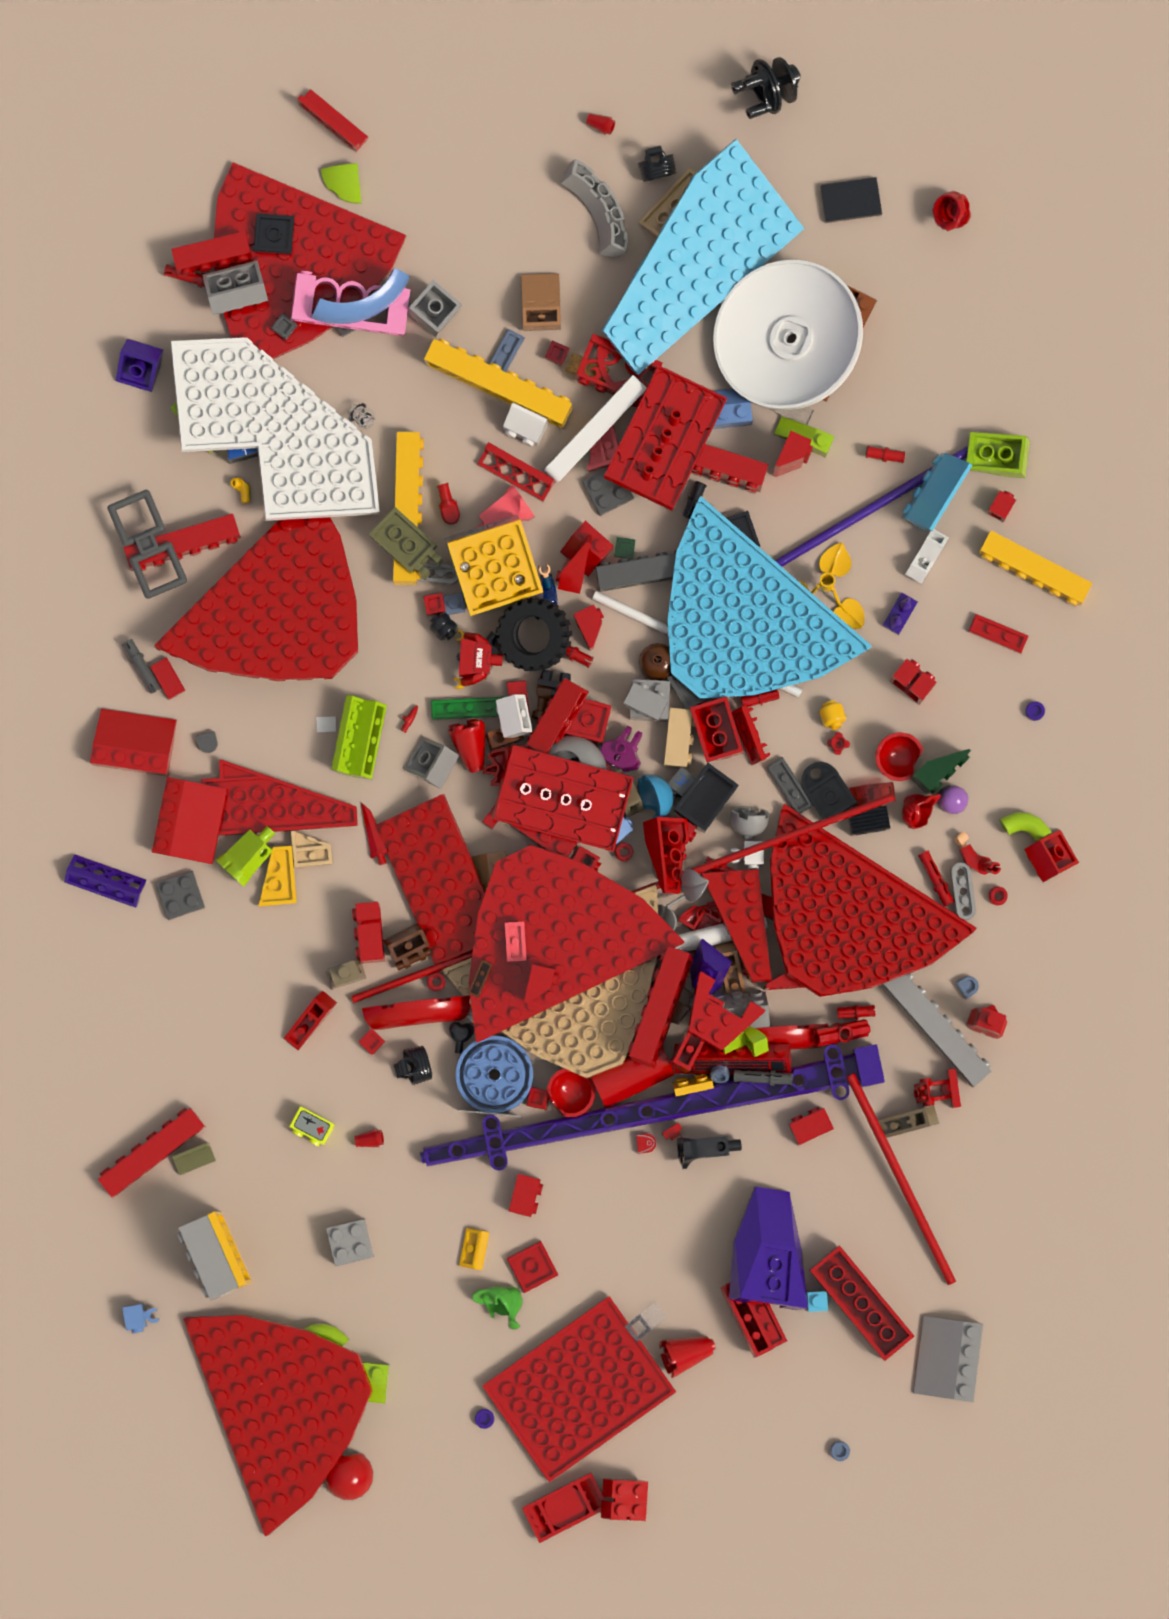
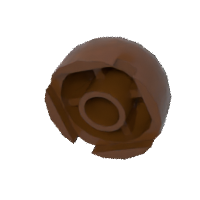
M655 643L643 649L638 664L644 677L649 680L664 681L672 675L670 653L667 645Z

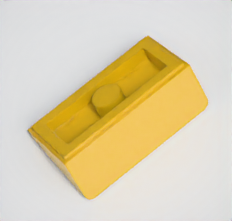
M466 1228L459 1266L476 1270L483 1269L489 1232Z

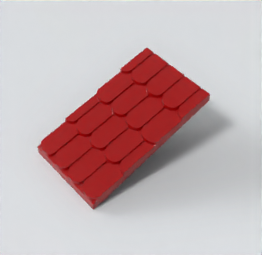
M658 365L603 478L673 511L727 401V397Z
M511 744L492 819L614 852L634 777Z

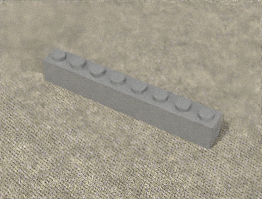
M911 974L882 984L972 1087H975L992 1072L989 1069L991 1065L985 1058L980 1059L976 1054L978 1050L971 1043L968 1045L964 1041V1034L959 1029L955 1030L951 1026L953 1022L946 1014L942 1016L938 1011L940 1007L933 1000L929 1001L926 998V991L920 985L917 987L912 982L914 978Z

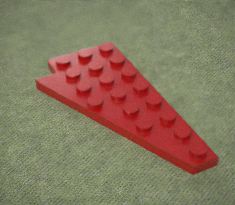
M219 760L220 778L201 779V784L228 789L219 836L246 834L249 830L254 834L261 833L266 826L273 832L358 826L356 806L224 760Z

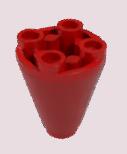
M475 718L467 720L465 725H460V723L449 725L448 734L469 773L484 770L485 722Z

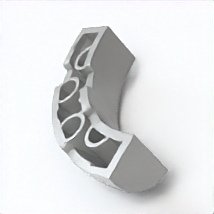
M574 159L566 169L561 184L573 191L591 212L599 233V254L608 257H617L627 252L628 235L623 224L624 215L616 197L604 181L601 182L593 174L594 171Z

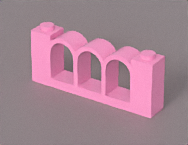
M301 271L296 274L290 321L395 336L405 335L410 289L405 287L399 297L387 308L385 324L367 321L352 324H329L311 319L314 290L317 285L323 283L330 285L335 291L334 302L340 303L342 290L347 287L357 289L361 299L368 297L369 293L378 291L382 285H374L366 291L360 283L355 281L346 282L339 287L336 281L328 277L316 280V276L312 275V272Z

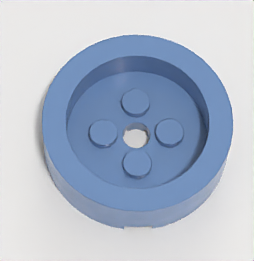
M491 1036L478 1043L474 1041L462 1052L456 1066V1083L462 1097L473 1108L481 1112L500 1114L513 1110L528 1096L533 1083V1068L528 1054L518 1043L506 1037ZM492 1069H497L500 1072L499 1079L491 1080L489 1072Z

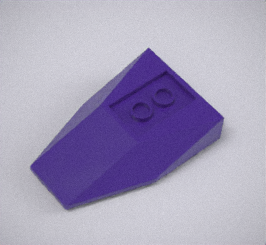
M754 1187L733 1241L729 1300L780 1305L779 1308L791 1310L808 1309L803 1255L790 1192Z

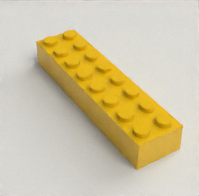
M433 339L424 358L427 366L510 405L515 403L546 418L548 423L561 429L564 428L573 410L569 398L562 395L557 397L552 394L553 391L545 387L540 389L535 386L536 383L529 379L523 381L518 378L519 375L512 371L506 373L495 363L491 362L489 365L478 355L474 354L472 357L461 347L457 346L455 349L444 339Z

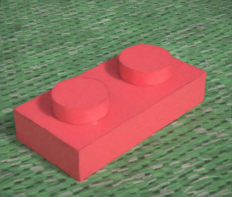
M524 922L505 923L507 962L526 961Z

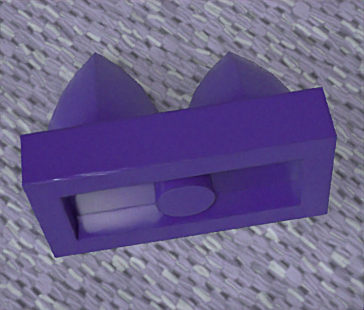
M901 592L882 626L899 635L918 601Z

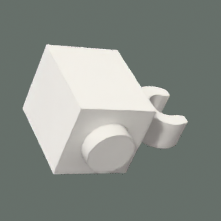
M744 841V849L763 841ZM732 848L730 852H737L741 849ZM764 850L743 857L744 866H748V869H760V866L764 865ZM742 858L732 861L731 863H738Z

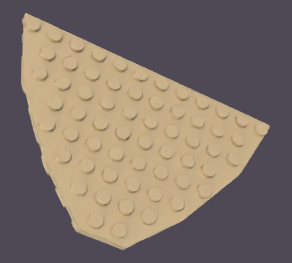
M656 885L634 893L643 898L658 913ZM657 957L501 1032L537 1057L585 1078L620 1066L624 1063L629 1045L636 1036L634 1034L636 1025L642 1021L641 1011L643 1006L648 1003L647 994L652 984ZM472 958L443 969V972L463 996H470L468 994V981Z

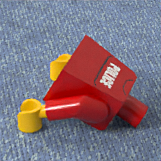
M458 630L457 632L462 634L460 639L456 638L455 640L461 642L459 677L462 678H453V681L459 682L458 686L454 687V689H464L465 686L474 685L484 680L490 674L491 666H502L503 655L492 654V645H489L488 640L478 633Z

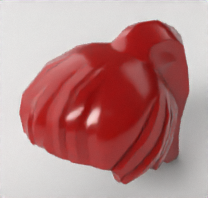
M913 794L905 797L902 808V820L908 828L918 829L927 825L933 805L941 798V795L924 796Z

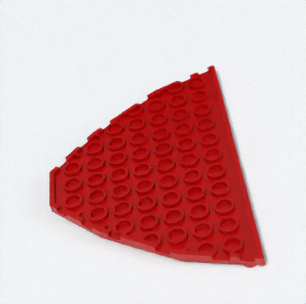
M331 518L278 520L154 647L159 651L162 650L173 657L181 658L209 672H223L256 679L265 678L277 682L295 679L297 681L318 678L333 679L358 653L357 600L341 535Z
M784 804L781 808L775 837L814 822ZM823 828L772 847L770 875L773 925L786 974L819 997L874 988L928 967L964 941L977 929Z
M533 845L525 847L496 861L478 912L468 981L469 988L482 959L492 963L493 966L479 998L470 994L475 1040L477 1043L661 955L663 950H667L668 946L675 948L685 942L640 896L582 862ZM524 922L526 961L507 962L505 923ZM532 964L555 968V973L559 974L556 986L552 985V988L529 1003H524Z
M247 1315L183 1318L266 1537L313 1499L345 1449L352 1442L356 1428L361 1421L367 1402L373 1392L359 1353L342 1347V1345L325 1339L309 1330L298 1329Z

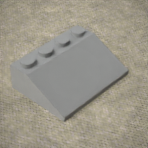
M923 1316L913 1393L973 1402L983 1324Z

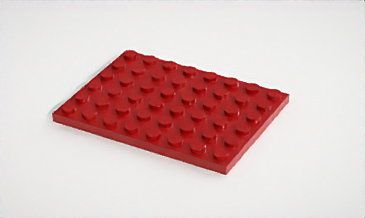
M610 1296L482 1386L548 1482L554 1480L676 1393L674 1387Z

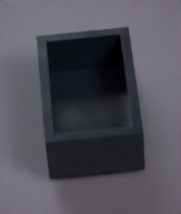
M707 763L676 805L674 812L705 833L739 785L710 763Z

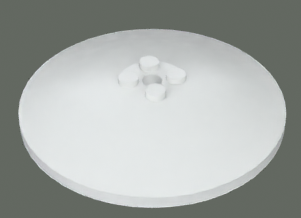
M776 261L750 272L726 296L719 309L714 327L715 357L726 381L743 398L768 409H800L825 399L847 379L861 351L863 321L859 305L853 293L832 271L809 261ZM791 334H795V342L788 343V336Z

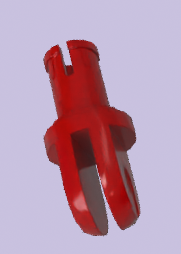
M449 483L437 485L441 499L438 506L442 519L447 524H455L460 519L457 500L452 499Z

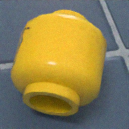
M836 700L822 704V708L819 710L823 726L831 728V730L840 729L847 719L843 705L837 703Z

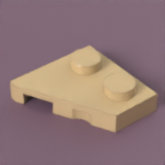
M291 831L294 868L333 864L331 844L296 831Z

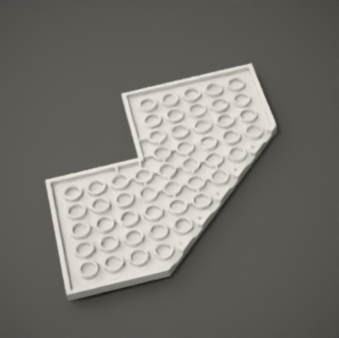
M247 337L171 341L181 452L258 448L265 521L379 514L372 439L367 435H363L356 429V426L346 418L341 417L335 412L334 408L319 399L312 390L297 381L290 372L275 363L273 358L253 345V342Z

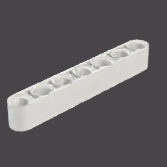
M632 375L543 471L553 478L554 482L558 483L639 398L647 387Z

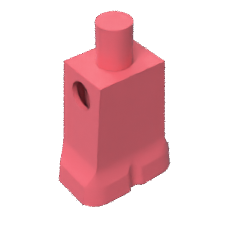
M512 484L503 497L479 515L482 523L477 527L516 514L521 522L529 521L535 518V516Z

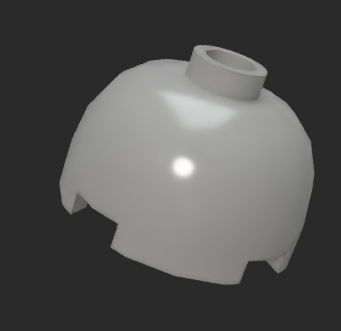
M735 807V810H731L730 814L731 825L738 834L743 835V838L753 839L755 835L761 834L766 829L769 821V812L762 808L758 812L752 810V807Z

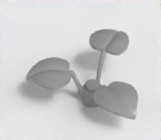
M652 864L653 874H654V876L657 878L656 873H655V870H654V867H653V864ZM687 869L682 874L681 890L684 894L668 903L666 907L663 904L658 905L659 916L674 931L677 919L670 907L684 898L690 902L698 900L709 883V880L703 878L692 869Z

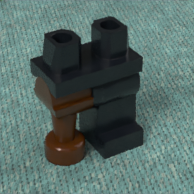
M542 671L536 689L538 697L537 710L533 711L532 718L539 719L545 713L547 701L556 694L558 684L564 678L571 681V674L560 673L559 682L552 681L553 671Z

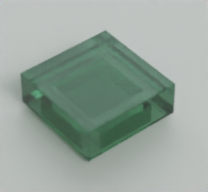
M617 537L614 557L633 559L636 540Z

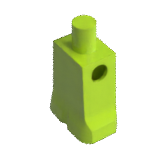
M268 826L258 836L249 830L215 861L244 887L255 871L272 853L273 850L266 843L276 833Z

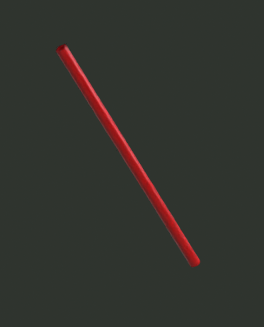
M852 1073L846 1076L947 1285L955 1283L956 1279L856 1074Z

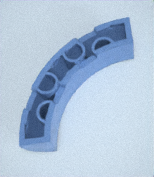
M394 268L387 281L378 291L354 302L338 303L320 298L311 319L329 324H352L370 319L387 309L399 297L406 287L410 276Z

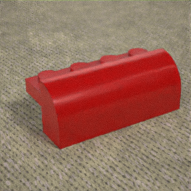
M663 1048L655 1068L634 1062L629 1056L630 1053H628L622 1065L591 1077L605 1108L675 1075L672 1066L668 1064L669 1060Z
M730 1282L720 1287L754 1358L787 1342L770 1304L755 1301L739 1302L729 1300Z

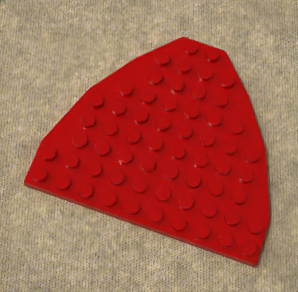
M233 162L218 194L214 238L245 231L252 258H248V261L243 263L232 262L226 267L215 266L214 269L219 271L258 260L268 301L224 312L231 338L247 337L253 342V345L263 350L273 359L312 342L333 327L294 321L298 326L287 341L271 330V327L282 313L288 318L291 316L296 274L301 271L312 272V275L316 276V280L328 277L336 281L339 287L346 282L355 281L360 283L367 291L370 287L379 285L392 271L406 235ZM256 214L295 217L292 255L257 253L253 251ZM323 283L315 287L312 314L320 298L326 301H335V291L330 285ZM347 287L341 292L340 303L361 300L359 291L353 287Z

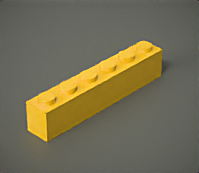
M992 530L979 551V554L982 555L981 558L984 560L998 563V567L1008 571L1010 569L1016 572L1015 575L1020 579L1025 580L1027 578L1033 581L1032 584L1034 586L1050 590L1049 593L1055 597H1064L1067 599L1066 602L1073 606H1080L1093 584Z

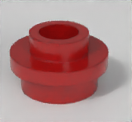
M622 842L615 847L614 853L619 861L626 862L632 858L634 850L629 843ZM626 849L628 853L623 856L620 851Z
M996 886L989 891L988 898L993 905L1000 906L1007 901L1008 894L1003 887ZM1000 893L1001 899H995L994 894Z
M436 972L427 977L426 983L430 990L437 992L445 987L446 980L441 973ZM435 978L440 980L437 986L432 983Z

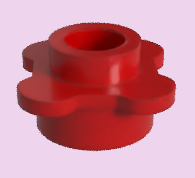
M837 732L832 739L827 741V746L834 750L835 755H840L843 749L850 746V742L843 737L842 733Z

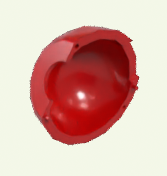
M898 732L889 734L880 741L876 749L875 759L877 767L882 775L890 780H909L912 778L915 764L923 752V746L917 738L909 733Z
M563 1068L550 1078L546 1093L552 1105L561 1115L577 1117L586 1113L592 1106L595 1098V1086L591 1077L585 1078Z
M362 1453L341 1456L325 1480L326 1487L337 1498L355 1500L362 1497L369 1490L373 1482V1469L370 1461Z

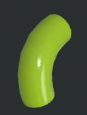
M1015 812L999 819L1008 835L1017 831H1025L1037 842L1052 833L1041 818L1030 813Z
M325 1323L311 1324L303 1328L342 1346L349 1341V1338L337 1327Z

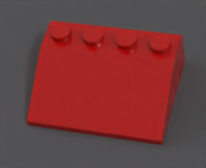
M101 709L90 763L94 766L168 776L177 720Z
M167 777L152 853L213 865L228 789Z

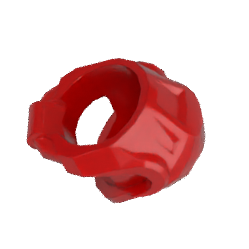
M950 191L940 196L935 201L933 207L935 224L946 231L965 226L971 218L967 197L957 191Z

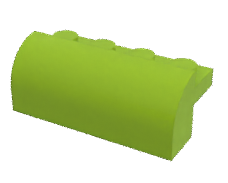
M346 695L331 770L346 776L372 780L387 707L386 704L378 701L364 700L353 695Z

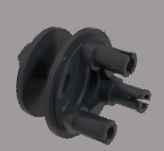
M777 57L773 60L772 69L763 59H757L753 63L751 74L747 75L744 79L732 82L731 86L733 87L731 88L734 94L744 90H753L760 104L746 109L747 117L752 119L766 113H779L782 106L781 97L787 103L795 102L801 75L795 65H788L782 57Z

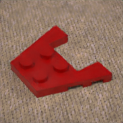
M699 972L687 1032L717 1050L722 1051L766 1010L750 1001L741 1018L707 998L716 980L703 972Z

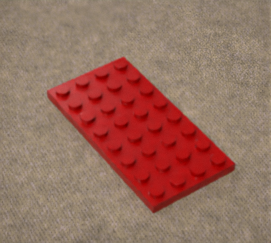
M441 794L375 825L381 840L388 849L387 854L415 920L422 928L430 945L427 948H430L432 951L430 955L434 964L453 959L473 950L477 916L486 892L445 794Z

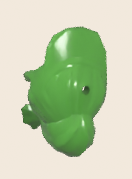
M491 1286L490 1288L473 1292V1301L478 1304H485L491 1318L495 1317L494 1312L501 1316L507 1315L508 1327L514 1330L520 1327L515 1320L523 1304V1298L518 1288L513 1286L508 1288Z

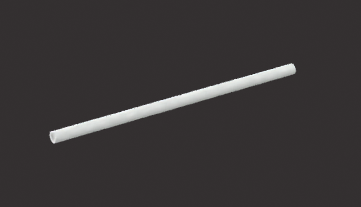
M598 591L595 592L593 600L668 635L667 624ZM795 685L780 688L798 698L803 690Z

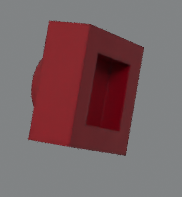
M552 340L545 359L562 366L570 348Z

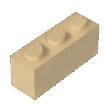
M670 708L664 767H683L687 769V764L691 765L692 753L688 752L689 745L693 746L694 734H690L691 726L695 727L691 710Z

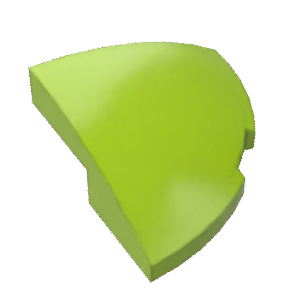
M358 163L321 169L323 181L329 191L336 193L339 196L338 198L345 202L362 204Z

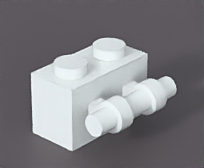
M514 694L496 700V710L500 718V729L504 738H515L521 735L529 736L533 732L525 695Z

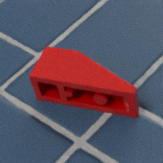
M587 535L565 561L562 570L557 571L555 582H559V590L580 594L592 535Z
M324 991L319 993L284 1039L299 1050L329 1015L337 1002Z

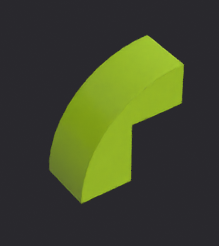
M750 1026L722 1050L727 1054L746 1045L755 1057L769 1051L767 1037L761 1031Z

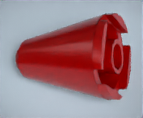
M708 1336L661 1340L659 1342V1349L663 1348L664 1353L661 1354V1359L667 1373H672L671 1378L677 1377L713 1355V1350H715L713 1339H709Z

